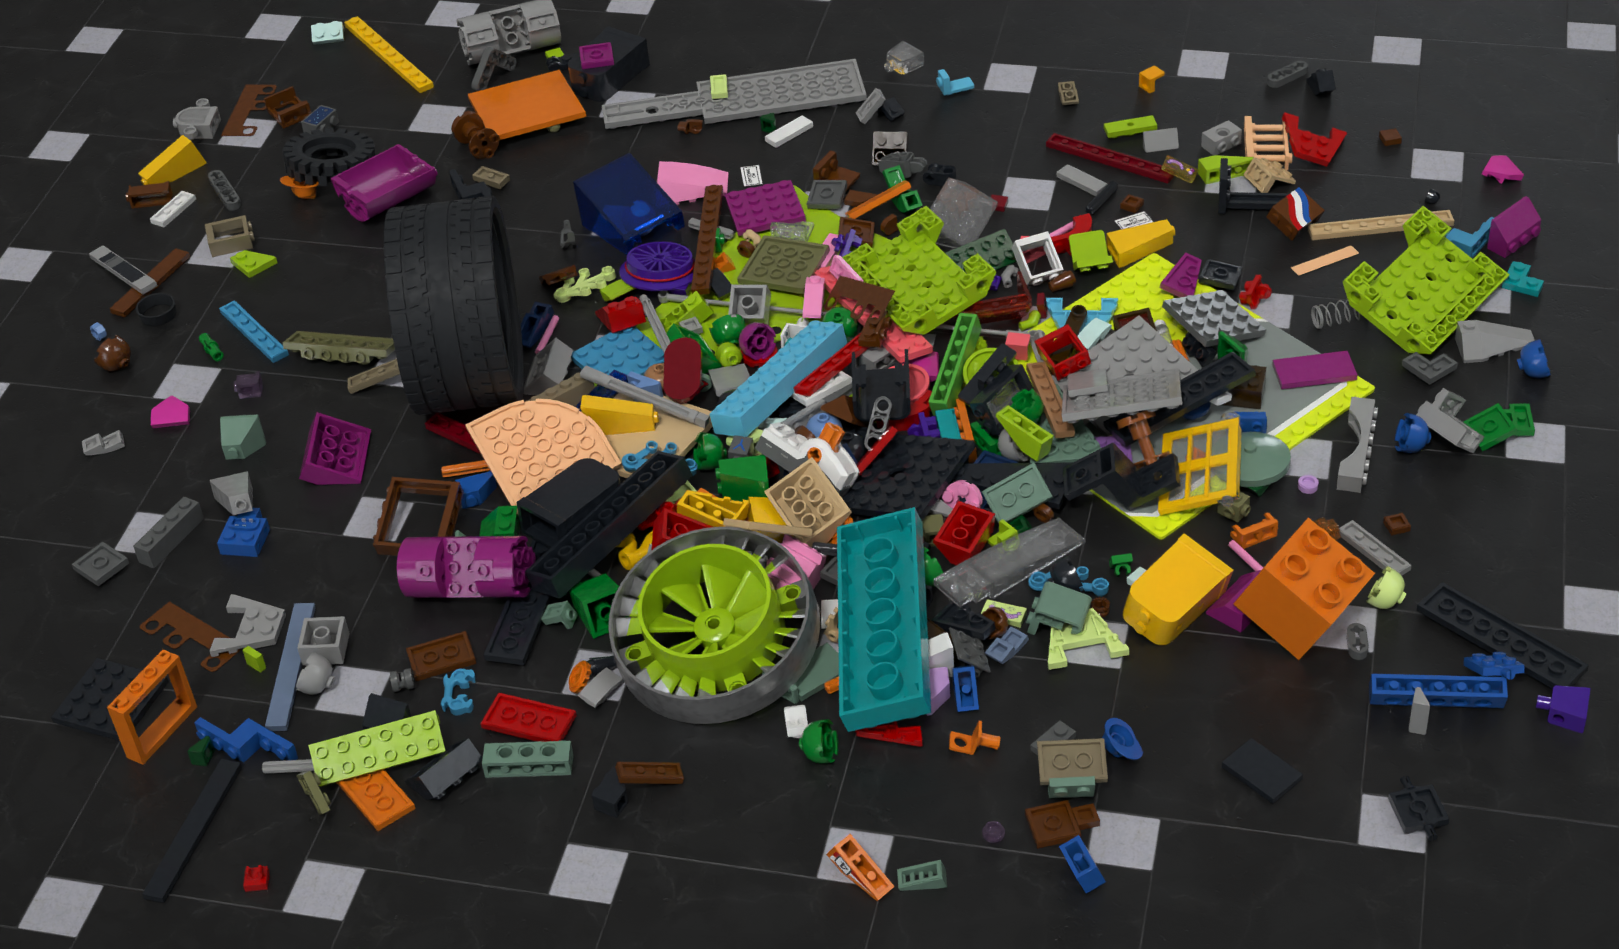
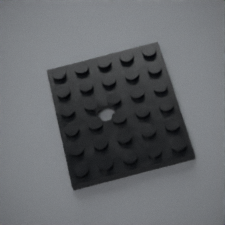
M896 434L852 485L851 490L842 499L852 511L851 514L877 517L915 507L921 521H923L975 449L974 440ZM897 471H904V473L896 474L894 478L891 477V475Z

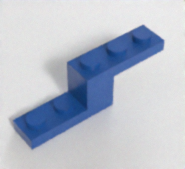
M201 717L194 722L197 729L196 734L200 739L210 736L213 746L217 750L225 751L233 759L237 758L245 762L260 747L275 753L281 760L298 759L293 743L249 718L231 734Z

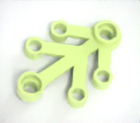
M606 266L602 268L600 274L587 279L590 276L589 269L582 268L578 271L580 277L576 284L571 287L575 283L574 277L564 280L565 284L556 290L554 298L557 299V302L563 303L569 301L571 296H588L592 293L591 289H603L607 286L606 281L614 280L616 278L615 270L611 266Z

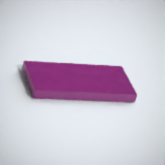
M1348 351L1274 359L1272 362L1281 389L1357 380V372Z

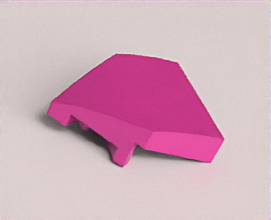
M1504 155L1491 156L1482 172V175L1486 177L1487 175L1489 177L1494 176L1501 184L1505 178L1521 181L1524 176L1518 167Z
M173 395L151 410L152 428L190 424L189 406Z

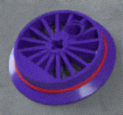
M650 242L639 245L629 251L626 261L620 267L619 274L626 284L638 289L650 291L673 290L692 283L695 259L692 256V252L681 244Z

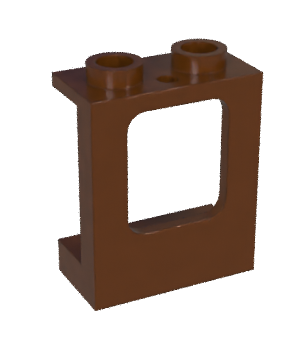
M293 86L264 98L268 113L283 129L304 120L311 114L309 103L306 100L302 102L296 96ZM288 104H293V106L286 108L282 111H276L277 109L284 107Z

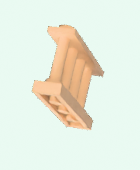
M1245 116V157L1265 158L1270 162H1284V168L1288 170L1289 164H1292V153H1289L1285 122L1282 121V125H1255V123H1252V116ZM1255 131H1282V135H1256ZM1256 141H1282L1283 145H1256ZM1256 152H1283V155H1257Z

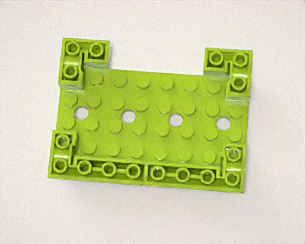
M927 206L920 208L917 212L897 223L901 235L895 237L887 244L874 251L865 243L842 257L864 280L863 282L895 290L885 311H888L889 317L902 331L922 335L927 334L984 298L996 275V270L978 253L962 263L966 273L936 245L944 222Z
M1422 206L1402 226L1408 248L1376 279L1375 277L1379 272L1364 261L1344 279L1343 285L1349 305L1406 352L1432 354L1456 330L1457 321H1465L1510 274L1482 252L1474 259L1468 256L1446 238L1452 228L1426 207Z

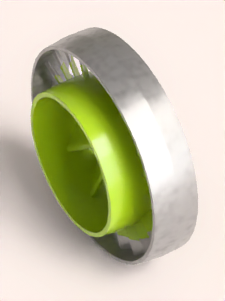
M710 527L690 531L667 540L651 550L634 565L621 582L613 599L609 614V638L614 660L630 692L642 704L657 714L676 721L693 724H712L736 720L755 713L776 701L804 673L814 655L820 632L818 603L812 585L795 557L776 540L759 532L737 527ZM744 550L754 551V553L751 555ZM764 554L775 558L765 569L759 562ZM784 563L802 579L775 590L768 574ZM702 582L706 584L711 608H708L700 585ZM673 600L697 618L695 622L664 613L663 611ZM784 618H804L801 629L785 628ZM694 632L696 637L667 649L654 639V633ZM635 634L643 635L644 641L619 650L620 637ZM784 636L796 638L791 648L782 645ZM698 645L705 648L702 654H688ZM776 655L783 657L776 665L772 663ZM762 671L765 673L761 677L747 684V682L754 679L756 676L762 673ZM678 686L675 694L672 695V692L674 691L675 687ZM726 690L728 691V692H726V693H721V694H717V695H716V692H721V691H726ZM695 691L698 692L697 697H694Z

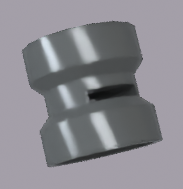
M411 668L404 669L403 672H390L393 692H398L403 688H415Z

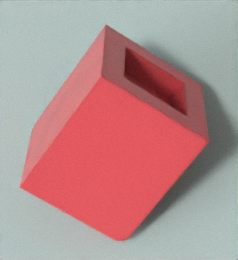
M1008 332L1005 345L1017 352L1015 359H1028L1030 334Z

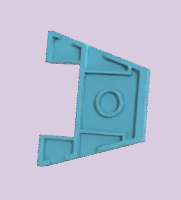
M1046 298V306L1057 329L1065 325L1071 310H1062L1063 298ZM1101 298V310H1087L1088 318L1085 326L1095 318L1109 323L1118 306V298Z

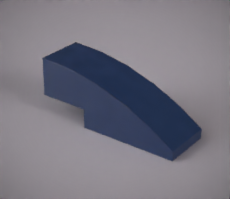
M534 302L530 313L525 314L521 323L523 347L531 348L542 336L555 313L551 305Z

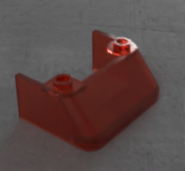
M1021 271L1017 272L1018 295L977 301L960 313L977 314L980 324L1026 316L1032 307V297ZM959 313L954 316L956 321L959 316Z

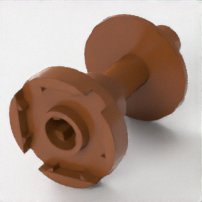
M1145 410L1116 421L1118 429L1129 427L1133 441L1138 440L1145 460L1134 463L1137 468L1144 467V462L1146 465H1150L1158 461V457L1162 459L1170 455L1169 451L1155 455L1148 436L1152 432L1147 419L1156 416L1154 411L1148 412Z

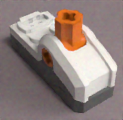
M780 422L770 424L769 428L764 429L754 448L790 473L813 457L842 498L851 490L860 473L854 460L840 442L845 434L842 430L843 428L830 422L825 424L819 437L809 440L800 434H795V431Z

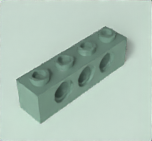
M571 741L486 743L484 745L482 766L485 778L571 775L574 754Z

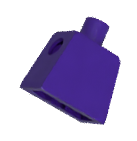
M1554 686L1551 697L1538 695L1536 708L1549 710L1547 721L1550 724L1583 733L1591 688Z

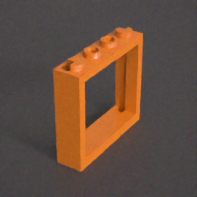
M162 650L109 704L107 709L126 757L144 765L197 708V704L180 657ZM168 674L176 694V699L138 738L129 714Z

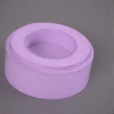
M1304 475L1298 480V489L1303 493L1312 494L1318 490V479L1312 475Z

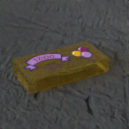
M1169 155L1166 156L1161 170L1189 183H1193L1198 172L1197 168Z

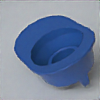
M1108 719L1105 723V732L1102 737L1104 738L1105 749L1115 757L1124 756L1133 760L1140 759L1143 751L1131 727L1121 719Z

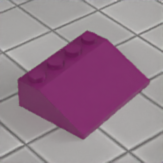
M317 412L310 427L299 479L317 485L360 484L371 429Z

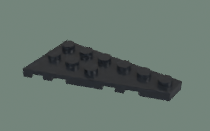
M1073 462L1035 463L1054 497L1043 504L1051 508L1060 509L1065 498L1063 467ZM1032 463L963 464L950 484L958 480H966L965 482L973 483L980 491H983Z

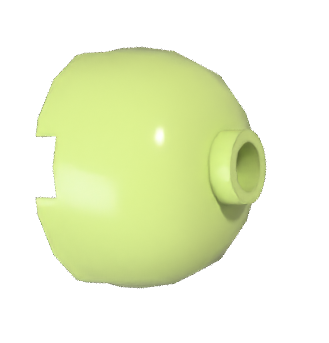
M1386 566L1382 571L1384 576L1376 580L1366 601L1379 609L1391 608L1396 603L1401 604L1406 596V593L1403 592L1405 587L1403 577L1393 568Z

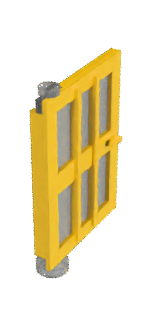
M1231 411L1222 414L1221 421L1163 434L1162 453L1169 451L1170 454L1174 453L1178 457L1181 486L1159 496L1158 512L1160 515L1221 503L1225 507H1231L1234 504V500L1238 499L1240 493L1242 432L1239 414Z

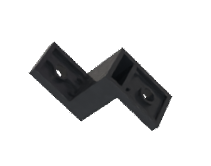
M1113 442L1063 467L1064 495L1068 500L1104 484L1129 511L1181 486L1178 457L1174 453L1139 470Z

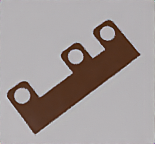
M245 85L221 136H253L257 127L243 126L250 110L266 109V105L262 108L255 107L257 103H265L264 100H256L258 94H273L277 86ZM265 87L273 88L270 92H263ZM247 128H252L253 132L250 134H244L243 130Z
M839 276L823 308L828 311L835 308L841 296L857 300L850 316L851 318L860 319L867 305L871 304L875 307L868 318V323L877 324L895 290ZM835 297L834 305L829 308L827 306L828 301ZM862 305V312L856 316L854 314L855 309ZM880 310L879 318L873 321V313Z
M168 602L140 625V629L148 634L156 633L166 624L174 627L175 630L163 639L164 644L174 649L178 648L189 638H192L208 649L211 648L214 638H230L171 602ZM150 621H158L159 623L158 627L153 630H148L146 624ZM173 635L182 636V640L177 644L169 642L170 637ZM243 648L229 654V651L221 652L216 657H211L210 654L201 662V666L210 672H214ZM211 658L220 659V663L216 667L207 666V661Z

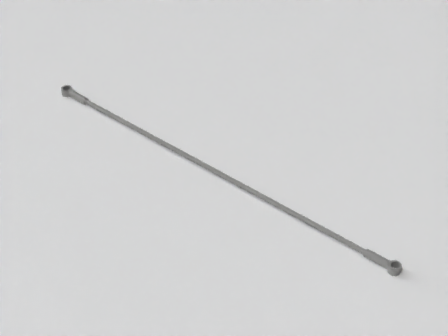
M660 291L658 293V299L661 303L668 301L683 302L688 297L685 295L669 294L667 291ZM705 299L708 304L729 306L728 301ZM770 306V311L803 314V309ZM941 324L936 328L954 330L955 326ZM981 329L980 333L1003 335L1007 337L1008 332L1030 334V339H1034L1036 330L1022 332Z

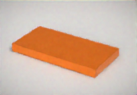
M384 769L336 782L377 831H380L415 809L414 803Z

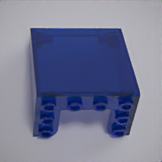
M630 153L573 181L582 225L626 255L633 249L634 242H642L640 234L663 222L669 227L673 223L674 228L677 230L685 227L682 210Z

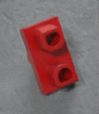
M1256 275L1253 281H1246L1244 285L1246 292H1240L1239 294L1241 304H1249L1251 309H1256L1261 299H1267L1272 294V289L1269 285L1261 283V275Z

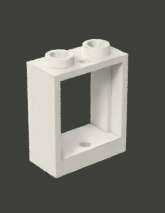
M1048 231L1014 242L1012 251L1026 286L1032 284L1037 286L1043 283V281H1051L1064 270ZM1043 246L1052 270L1032 276L1022 252Z

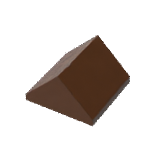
M843 395L822 405L820 410L850 423L867 428L869 426V422L860 421L854 416L853 398Z

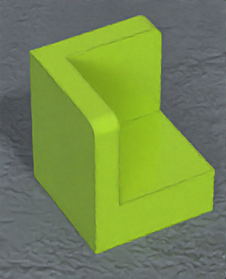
M1002 519L999 521V532L988 539V543L1003 555L1018 546V531Z

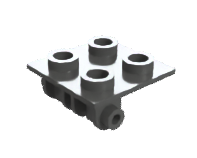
M949 628L958 659L966 662L967 666H974L975 678L979 677L983 670L990 673L983 643L962 631Z

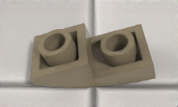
M1074 81L1059 82L1058 92L1062 105L1079 104Z

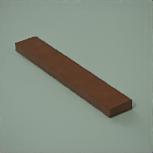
M175 248L147 275L156 281L157 287L160 286L190 258L189 252ZM132 287L110 308L111 313L126 317L136 308L137 303L142 298L150 295L157 287L145 294H141Z

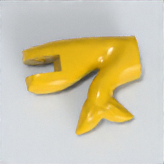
M653 531L645 537L638 549L633 533L629 534L620 545L616 546L624 547L619 552L618 557L625 569L631 570L648 553L649 544H652Z

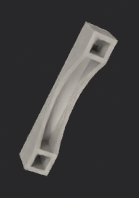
M1351 397L1348 425L1357 435L1359 445L1350 456L1340 462L1336 490L1361 493L1362 485H1366L1368 473H1364V471L1368 472L1370 460H1366V458L1371 457L1372 447L1368 445H1373L1374 434L1371 432H1375L1376 421L1373 419H1377L1378 408L1374 407L1375 399Z

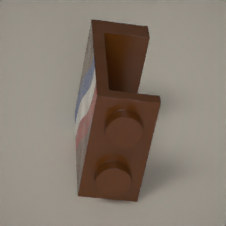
M1298 187L1275 204L1268 213L1267 218L1293 241L1301 229L1311 222L1313 224L1318 222L1325 210Z

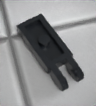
M577 53L565 54L558 58L555 56L549 57L546 60L549 71L568 70L569 60Z

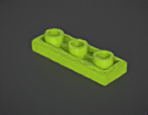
M1153 115L1104 123V130L1108 138H1117L1118 136L1157 130V123Z

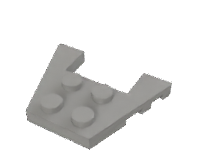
M231 594L226 606L227 612L244 613L236 638H214L210 654L211 657H216L221 652L229 651V654L236 653L238 649L247 646L255 649L275 645L286 617L285 610Z

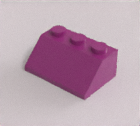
M1523 197L1492 219L1487 249L1506 258L1521 246L1526 245L1532 238L1539 235L1541 231V218L1529 197Z
M1261 570L1242 575L1206 611V614L1242 632L1252 620L1233 603Z

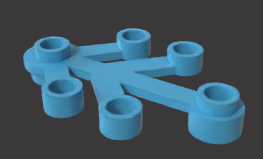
M648 441L646 448L637 454L629 453L624 455L622 458L624 469L629 472L636 471L648 460L644 459L646 456L657 452L658 444L655 441ZM669 442L662 452L676 454L677 445ZM686 459L694 476L697 472V463L693 459Z
M1085 566L1077 568L1076 572L1080 580H1086L1089 577L1088 568ZM1034 572L1028 581L1030 588L1042 591L1044 583L1048 582V579L1051 578L1050 572L1046 574ZM1097 578L1092 583H1082L1083 586H1081L1085 591L1093 592L1098 597L1105 596L1109 591V582L1104 578Z

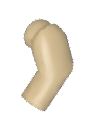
M751 229L743 233V238L746 241L752 240L753 246L756 249L761 241V236Z

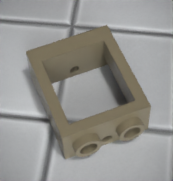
M245 215L205 224L212 257L253 248L252 241H255L251 221L247 222ZM243 231H244L243 234H238V235H234V236H230V237H225V238H221V239H216V237H221V236L230 235V234H234V233H238V232H243Z

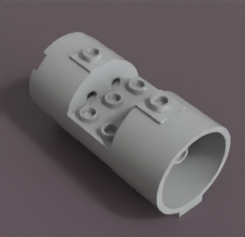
M533 0L457 19V26H460L458 33L465 57H469V60H467L468 65L480 63L483 52L487 47L495 48L508 55H515L561 43L560 24L552 0Z

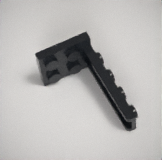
M1221 158L1218 213L1226 214V208L1271 210L1275 204L1289 195V193L1230 192L1231 165H1228V158Z

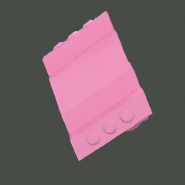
M784 534L783 542L780 544L795 557L814 589L821 579L820 571L824 568L827 556L811 548L808 544L801 542L799 539L789 534ZM770 557L769 559H767L766 567H767L775 558ZM784 563L768 574L775 590L802 580Z

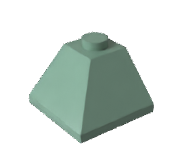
M258 414L223 416L220 418L221 446L226 460L245 459L266 445Z

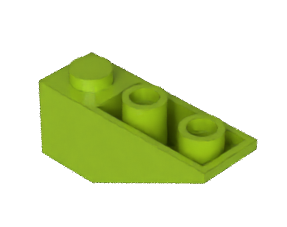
M695 291L661 318L660 321L667 333L673 323L679 325L681 321L696 317L701 324L714 312L708 302Z

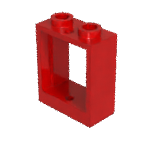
M1068 324L1034 341L1038 354L1046 362V365L1057 380L1092 364L1088 350ZM1072 344L1078 353L1055 365L1049 354Z

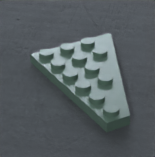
M1055 384L1059 392V395L1063 401V392L1061 391L1059 385ZM1043 411L1037 425L1054 436ZM1080 419L1078 422L1072 423L1075 429L1073 437H1053L1049 454L1038 462L1031 458L1030 463L1075 462L1099 450L1101 447L1099 442L1095 440L1092 432L1085 426L1083 420Z

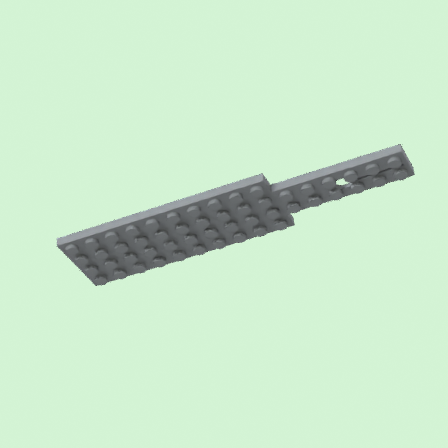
M856 59L727 77L728 98L712 99L711 82L706 80L696 82L698 91L602 105L605 129L690 116L695 117L698 115H703L705 124H713L770 113L779 114L802 109L860 102L866 100L867 95ZM649 109H655L656 113L650 114L648 112Z

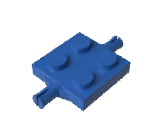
M1493 652V655L1490 656L1476 653L1472 654V657H1464V666L1482 676L1496 675L1512 680L1515 674L1524 673V664L1516 661L1514 657L1507 656L1504 652Z

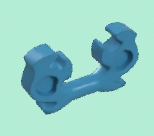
M456 669L450 678L445 674L443 678L445 687L444 697L441 700V707L444 712L447 707L455 716L472 712L474 707L472 699L468 700L466 694H460L456 699L452 698L453 688L456 685H459L461 689L470 688L468 681L476 682L475 673L472 669Z

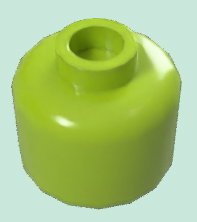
M725 342L717 348L716 358L724 367L738 365L742 361V352L735 344Z

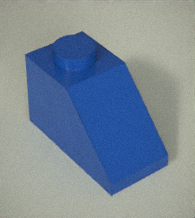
M491 471L455 480L460 482L464 491L461 502L463 509L481 505L497 488L496 480Z
M974 666L951 668L957 712L978 710L979 704Z

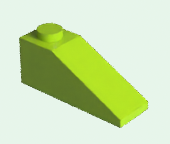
M1214 155L1198 160V174L1206 185L1219 182L1221 158H1228V165H1231V179L1244 176L1254 157Z
M1009 405L996 413V418L1023 453L1037 462L1049 454L1054 437L1052 434Z

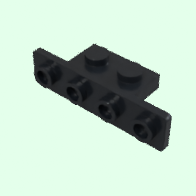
M1003 343L1000 344L958 394V399L969 405L1010 364L1017 355V352Z

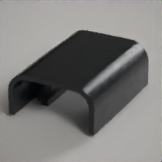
M905 349V364L903 366L896 362L894 363L895 368L866 370V364L857 366L855 352H852L854 416L858 420L870 422L874 403L881 396L889 398L892 403L890 420H901L910 414L908 349ZM882 401L878 405V409L881 411H885L889 407L886 401Z

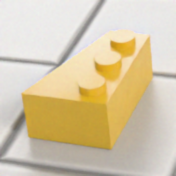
M687 490L677 503V513L713 527H725L723 525L724 518L745 521L749 513V500L741 502L731 500V497L724 496L723 499L712 497V494Z

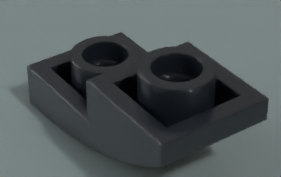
M716 268L712 274L711 290H713L720 301L730 296L732 284Z
M1187 332L1183 338L1182 344L1188 355L1195 356L1202 367L1212 363L1217 354L1212 346H1203L1190 332Z

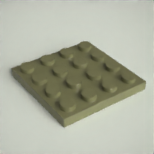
M764 235L737 278L738 284L767 285L769 289L804 294L806 278L815 276V272L820 268L830 251L829 245Z

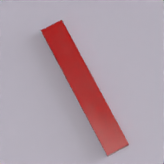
M858 334L793 387L794 392L810 397L852 362V352H855L857 358L870 347L859 346L858 339L860 334Z

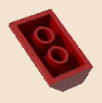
M958 501L933 539V543L950 563L970 570L994 531L995 513Z

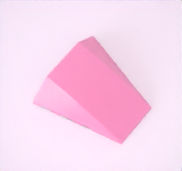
M659 161L657 178L658 209L664 208L665 204L670 203L674 206L680 205L679 202L686 200L695 202L696 198L704 197L705 186L722 185L723 196H725L724 194L728 190V172L696 164Z

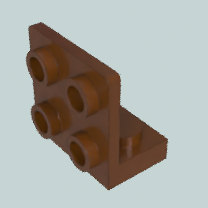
M830 150L813 168V179L847 180V191L860 177V173L837 166V153Z

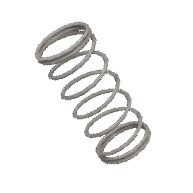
M1348 299L1346 302L1339 300L1336 305L1329 302L1327 307L1323 304L1313 306L1311 316L1315 327L1321 329L1324 324L1320 306L1326 309V321L1331 327L1332 319L1328 311L1329 304L1335 306L1336 321L1338 324H1341V315L1337 308L1339 302L1345 305V317L1350 322L1351 315L1346 305ZM1346 308L1349 314V320L1347 318ZM1354 309L1355 317H1356L1357 320H1359V319H1360V313L1358 312V315H1359V318H1358V317H1357V314H1356V310ZM1337 311L1339 314L1340 323L1337 318Z

